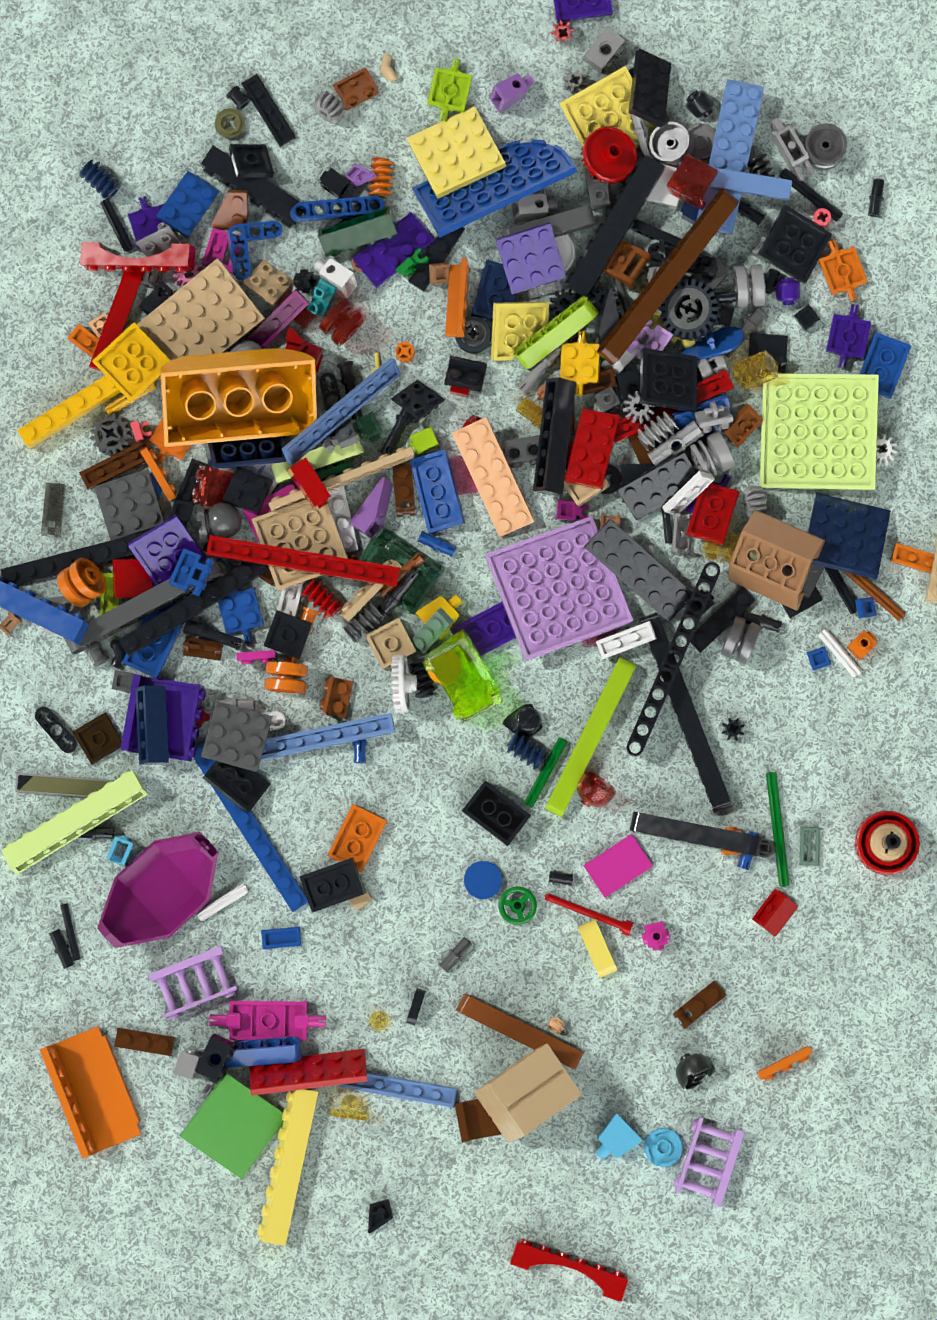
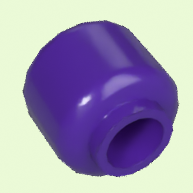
M795 277L780 278V281L775 284L776 300L783 302V305H794V301L800 299V283L795 280Z

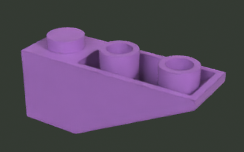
M384 477L375 485L373 491L364 500L359 510L349 522L356 530L371 540L376 537L384 526L393 485Z

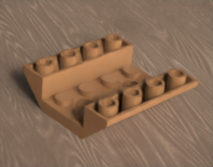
M755 510L741 532L730 561L729 581L797 611L804 596L802 589L813 560L819 557L825 540ZM751 550L757 551V560L751 559ZM786 565L792 567V575H787L784 572Z

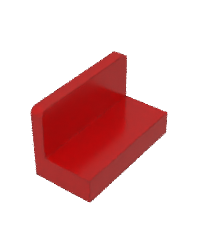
M774 889L752 920L776 937L798 906L787 896Z

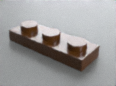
M118 1027L114 1047L172 1056L175 1037Z

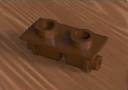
M186 636L183 643V655L221 661L223 644L208 639L200 640Z

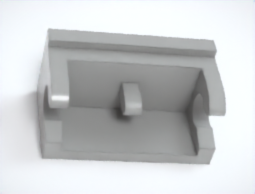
M674 514L672 554L690 555L692 537L687 536L686 532L692 515Z

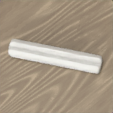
M827 629L819 633L821 640L852 677L859 675L861 669Z
M241 884L202 908L196 914L203 921L247 894L249 890L245 884Z

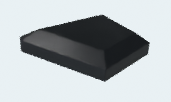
M389 1199L370 1204L368 1234L393 1219Z

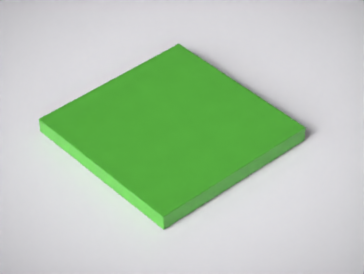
M226 1072L179 1136L242 1179L284 1122L282 1120L283 1112L260 1095L251 1096L250 1088Z

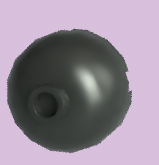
M687 1053L680 1058L681 1062L676 1068V1078L682 1089L686 1088V1090H689L701 1084L700 1080L707 1074L711 1077L716 1068L706 1056L698 1053L692 1055Z

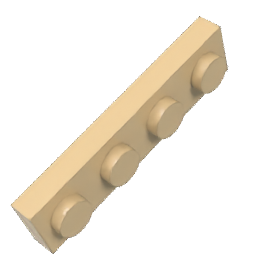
M392 559L383 563V565L402 567L397 561ZM368 582L364 588L356 591L355 597L350 602H346L341 607L342 611L339 615L344 620L350 621L384 585Z

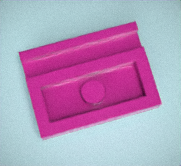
M275 650L236 653V658L242 665L253 664V661L261 660V663L272 662V659H277V654Z

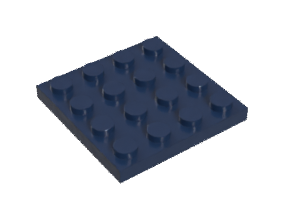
M816 492L808 533L825 541L819 557L814 559L812 564L877 579L891 510Z

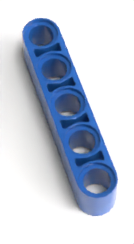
M379 196L305 201L297 203L291 209L290 216L295 222L355 218L377 211L371 208L370 202L377 204V210L383 209L384 201ZM352 203H356L359 206L358 212L352 209ZM338 205L341 208V213H336L333 206ZM316 206L322 209V215L315 212ZM296 208H301L304 211V216H299Z
M291 1036L232 1041L235 1043L233 1049L236 1051L233 1058L228 1060L225 1066L232 1068L297 1062L302 1058L300 1040L298 1037ZM214 1053L213 1060L221 1062L220 1055Z

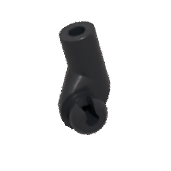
M114 639L110 643V648H113L115 657L110 665L119 669L126 652L119 643V640Z

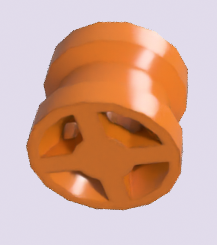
M401 342L396 346V357L400 362L407 363L414 358L415 353L412 344Z

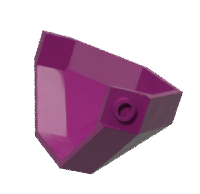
M201 832L153 841L114 878L97 929L115 948L170 938L210 901L218 858L217 849Z

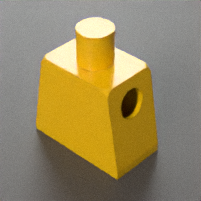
M456 594L448 601L443 596H440L419 609L416 615L424 623L440 608L450 616L454 622L439 638L441 641L459 619L460 615L456 612V609L463 602Z

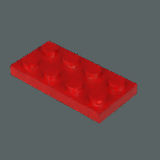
M582 408L565 476L566 483L603 490L620 421L619 415Z

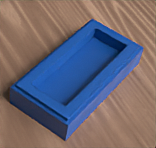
M300 926L261 930L263 949L302 946Z

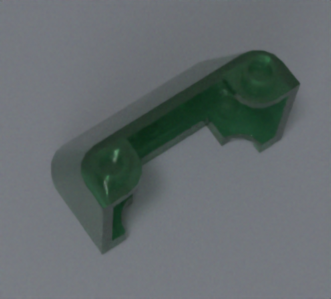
M382 528L372 537L360 556L359 561L383 565V563L392 559L403 567L417 552L422 553L427 561L413 574L415 575L420 570L422 575L402 598L401 604L402 609L406 613L415 615L445 572V569L438 562L394 532Z

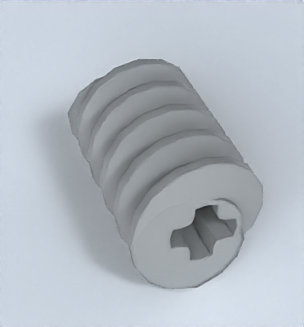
M665 411L663 412V419L656 416L657 423L653 420L650 421L651 427L645 424L644 432L637 429V437L647 451H649L648 445L656 446L655 440L659 443L662 442L661 436L667 439V432L675 434L674 427L680 430L672 417Z

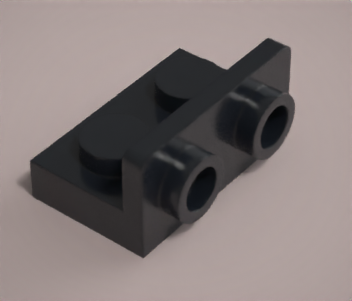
M450 356L444 385L481 392L487 363Z

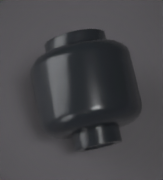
M695 90L686 98V108L694 117L700 118L703 116L706 118L713 112L712 106L714 101L704 90Z

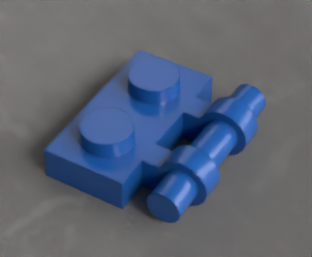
M183 548L168 584L186 592L190 585L195 587L192 594L199 597L201 591L206 587L205 582L208 575L212 573L214 561L207 558L205 565L201 564V555ZM198 569L202 572L199 579L195 580L193 577Z

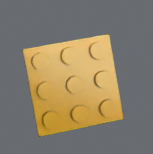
M134 322L92 362L133 403L161 377L160 370L162 366L171 360Z

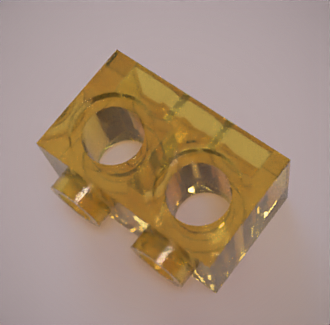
M767 351L733 363V379L744 390L778 378V362Z

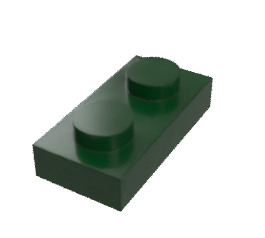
M343 460L334 463L332 468L327 469V466L316 469V474L322 481L330 475H341L344 470L353 468L351 462L345 463Z

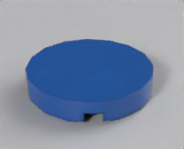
M479 861L473 863L467 869L464 875V885L471 896L477 899H488L498 893L502 885V876L500 870L494 864L488 861Z

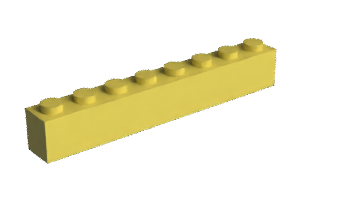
M301 1089L287 1092V1108L284 1109L282 1114L284 1122L278 1132L279 1145L274 1151L275 1164L270 1170V1186L266 1189L267 1201L261 1212L263 1217L262 1224L259 1225L257 1230L258 1239L262 1242L286 1246L318 1092L315 1090Z

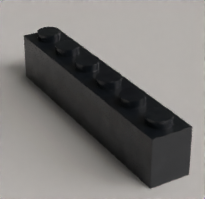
M214 145L211 147L200 163L203 168L202 171L209 177L214 175L219 179L218 182L226 188L231 186L235 190H247L248 198L251 199L249 202L257 208L263 207L266 209L265 213L272 218H280L282 220L281 223L289 229L291 227L295 229L298 227L300 222L292 220L290 211L300 201L264 178L236 177L231 156ZM296 208L297 214L304 216V211L301 208Z
M560 377L546 379L533 484L534 492L550 496L563 494L576 392V382Z

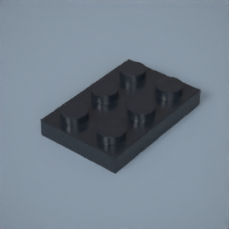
M215 761L202 777L246 814L251 811L271 785L257 772Z
M354 857L299 876L312 913L366 894Z

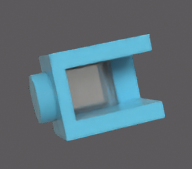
M123 835L120 838L115 836L106 858L111 862L126 867L134 848V844L131 842L132 839Z

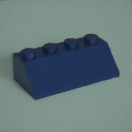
M284 436L206 443L205 451L208 466L212 469L287 462L282 452V448L286 446Z

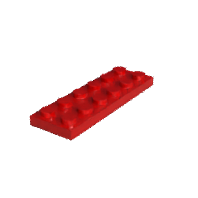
M365 1049L302 1056L299 1061L291 1063L249 1066L251 1096L367 1081Z

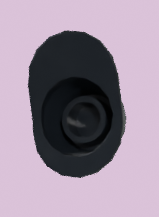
M525 704L509 714L502 723L514 734L518 730V737L524 734V741L542 728L541 717L532 704Z

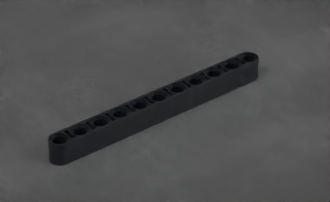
M716 562L705 564L626 746L627 753L632 757L641 755L707 605L721 571L720 566ZM712 566L716 569L717 573L714 576H709L706 573V569ZM706 584L709 587V592L702 594L698 589L699 585ZM699 602L702 607L701 610L693 611L691 603ZM691 619L694 627L686 629L683 626L684 620ZM676 638H685L686 645L679 647L675 642ZM671 654L676 655L679 659L678 663L670 664L668 656ZM668 672L671 675V680L663 682L660 679L661 673ZM661 690L663 698L661 700L654 699L653 691ZM648 707H652L656 711V715L652 718L645 715V709ZM638 726H647L648 733L640 735L637 732ZM638 743L641 748L640 751L632 753L629 748L630 744Z
M655 612L639 618V622L643 624L651 621L657 639L649 642L659 671L670 643L660 617ZM674 654L668 656V662L673 665L677 664ZM678 669L668 696H670L671 705L677 714L678 723L685 735L684 738L687 746L692 753L691 756L695 767L699 771L698 774L702 785L706 789L705 792L709 803L712 805V811L716 814L732 808V803L681 671ZM668 672L661 673L660 676L664 682L671 680V675Z

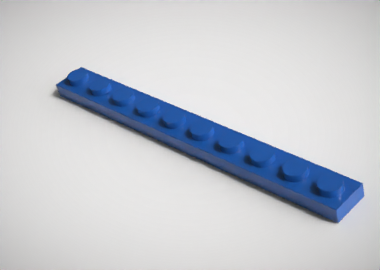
M205 741L196 746L194 760L205 775L215 760L201 757ZM212 786L291 911L294 912L307 904L306 896L252 812L250 811L246 814Z

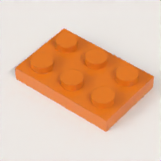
M352 804L327 856L338 862L354 857L358 871L362 873L387 821Z

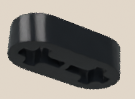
M416 988L406 1020L407 1024L415 1026L425 996V990Z

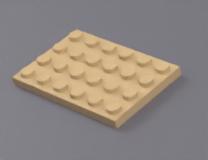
M217 258L136 325L172 361L191 355L224 353L266 318L221 260Z

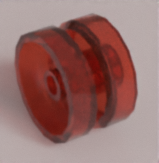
M348 298L340 301L325 316L318 327L325 335L332 334L331 341L337 347L346 343L366 320V315L360 310L353 311L354 304Z

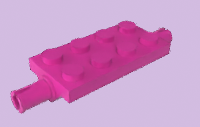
M229 1001V1013L227 1015H209V1019L217 1020L209 1021L210 1027L227 1026L229 1028V1040H256L293 1036L298 1037L300 1041H307V1029L309 1027L326 1028V1022H318V1020H326V1015H309L307 1013V1001Z

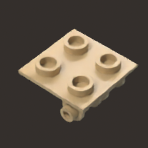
M263 259L242 284L246 286L247 290H251L256 296L259 295L260 299L263 298L270 306L273 305L275 307L279 301L278 299L293 283V279Z

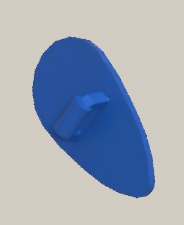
M725 327L715 332L709 331L706 337L697 340L693 347L685 348L680 354L697 356V360L728 353L741 345L744 340V333L737 327Z

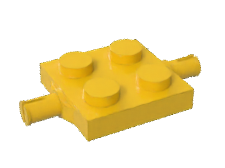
M578 331V342L572 344L562 343L560 378L576 382L575 396H583V385L599 383L600 355L597 353L600 344L586 343V331Z

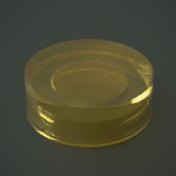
M374 1012L369 1018V1024L376 1031L384 1030L388 1025V1017L383 1012Z

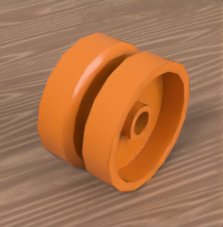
M86 558L77 559L70 567L62 570L57 576V583L63 596L77 607L82 608L88 605L94 598H97L106 590V581L102 572L92 561Z
M285 661L266 662L265 672L268 675L277 676V678L265 679L264 690L306 693L307 683L295 678L307 676V665Z

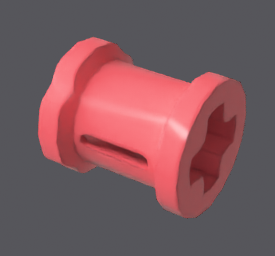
M818 209L814 214L813 222L825 228L831 220V214L827 209ZM819 215H821L822 218L826 217L824 222H822V220H818Z

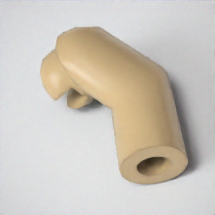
M384 54L380 72L386 80L394 82L398 79V73L391 67L392 56Z

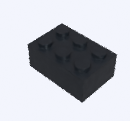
M486 780L462 810L465 815L507 847L531 817L529 813Z

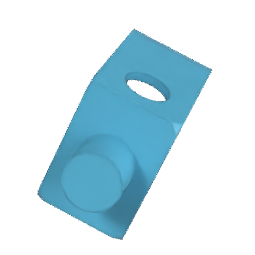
M615 1113L599 1135L598 1139L603 1145L595 1153L602 1160L610 1153L619 1158L643 1140Z

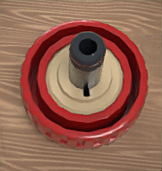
M880 811L868 816L860 824L854 838V848L859 861L864 867L880 875H894L909 868L916 860L919 853L920 836L916 826L905 815L895 811Z

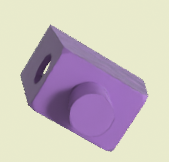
M517 73L496 84L489 99L498 112L501 113L524 98L528 88L534 85V81L530 75L522 78Z

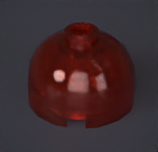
M585 771L577 786V792L581 798L580 801L587 807H603L607 805L616 795V791L612 785L608 788L601 781L604 779L592 771L588 773Z

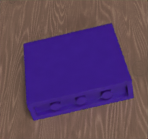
M133 674L120 750L139 753L135 688L141 686H165V692L167 693L166 711L168 713L169 758L192 762V758L196 755L195 739H198L200 731L198 720H201L203 715L201 704L206 697L205 686Z

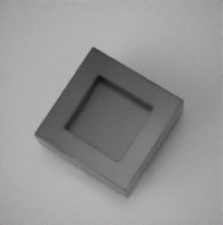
M115 670L112 690L130 692L134 673Z

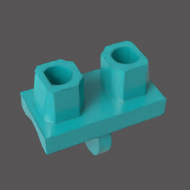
M324 278L320 279L314 289V295L308 304L307 310L321 317H326L331 303L336 299L337 287L329 284Z

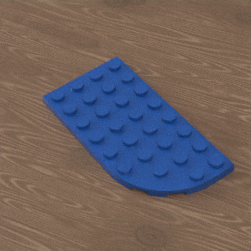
M536 139L524 143L518 140L497 147L506 164L505 168L439 199H437L428 180L412 187V190L440 238L577 173L576 166L566 151L556 144L553 146L546 144L544 140Z

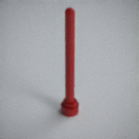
M549 893L545 895L546 901L619 929L618 931L622 932L621 934L629 937L634 924L633 921H619Z

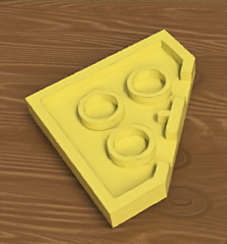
M549 302L493 303L491 359L493 361L512 360L515 349L534 335L541 326H545L549 318Z

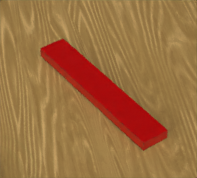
M133 270V272L123 273L89 368L101 371L92 361L123 333L145 272Z

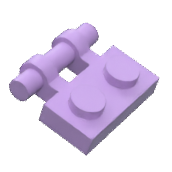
M649 320L627 351L632 354L634 349L638 348L640 351L636 357L641 360V350L643 348L664 351L674 335L658 324L654 330L650 329L649 327L653 321ZM646 333L649 337L643 345L640 343V340Z

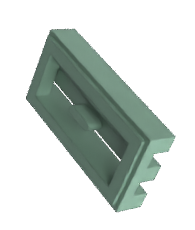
M800 826L799 865L819 866L820 827ZM805 830L808 831L807 861H804ZM812 831H816L815 862L811 861Z

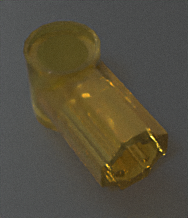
M524 398L518 405L516 412L532 422L531 424L534 427H541L543 408L541 409L529 399Z

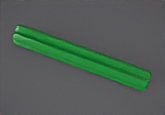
M560 737L557 739L524 801L525 805L532 808L536 803L567 745L565 739Z

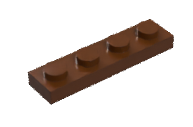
M145 439L79 472L87 490L146 462L140 450L145 447L148 450H153L149 440Z

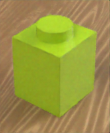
M431 427L410 435L411 441L408 442L413 452L416 451L417 455L439 447Z

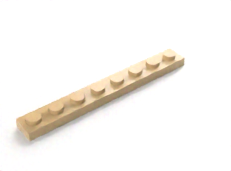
M412 447L399 448L396 450V453L381 455L378 457L379 460L374 462L366 461L359 468H348L343 471V474L338 476L330 475L322 483L328 492L411 460L414 458V452ZM295 489L289 492L290 495L285 497L277 496L271 499L272 502L269 503V507L272 512L306 500L300 489Z

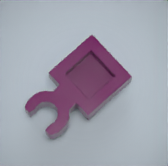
M557 500L555 520L574 522L576 517L580 520L585 519L589 516H584L582 510H588L590 507L588 505L576 507L575 501Z

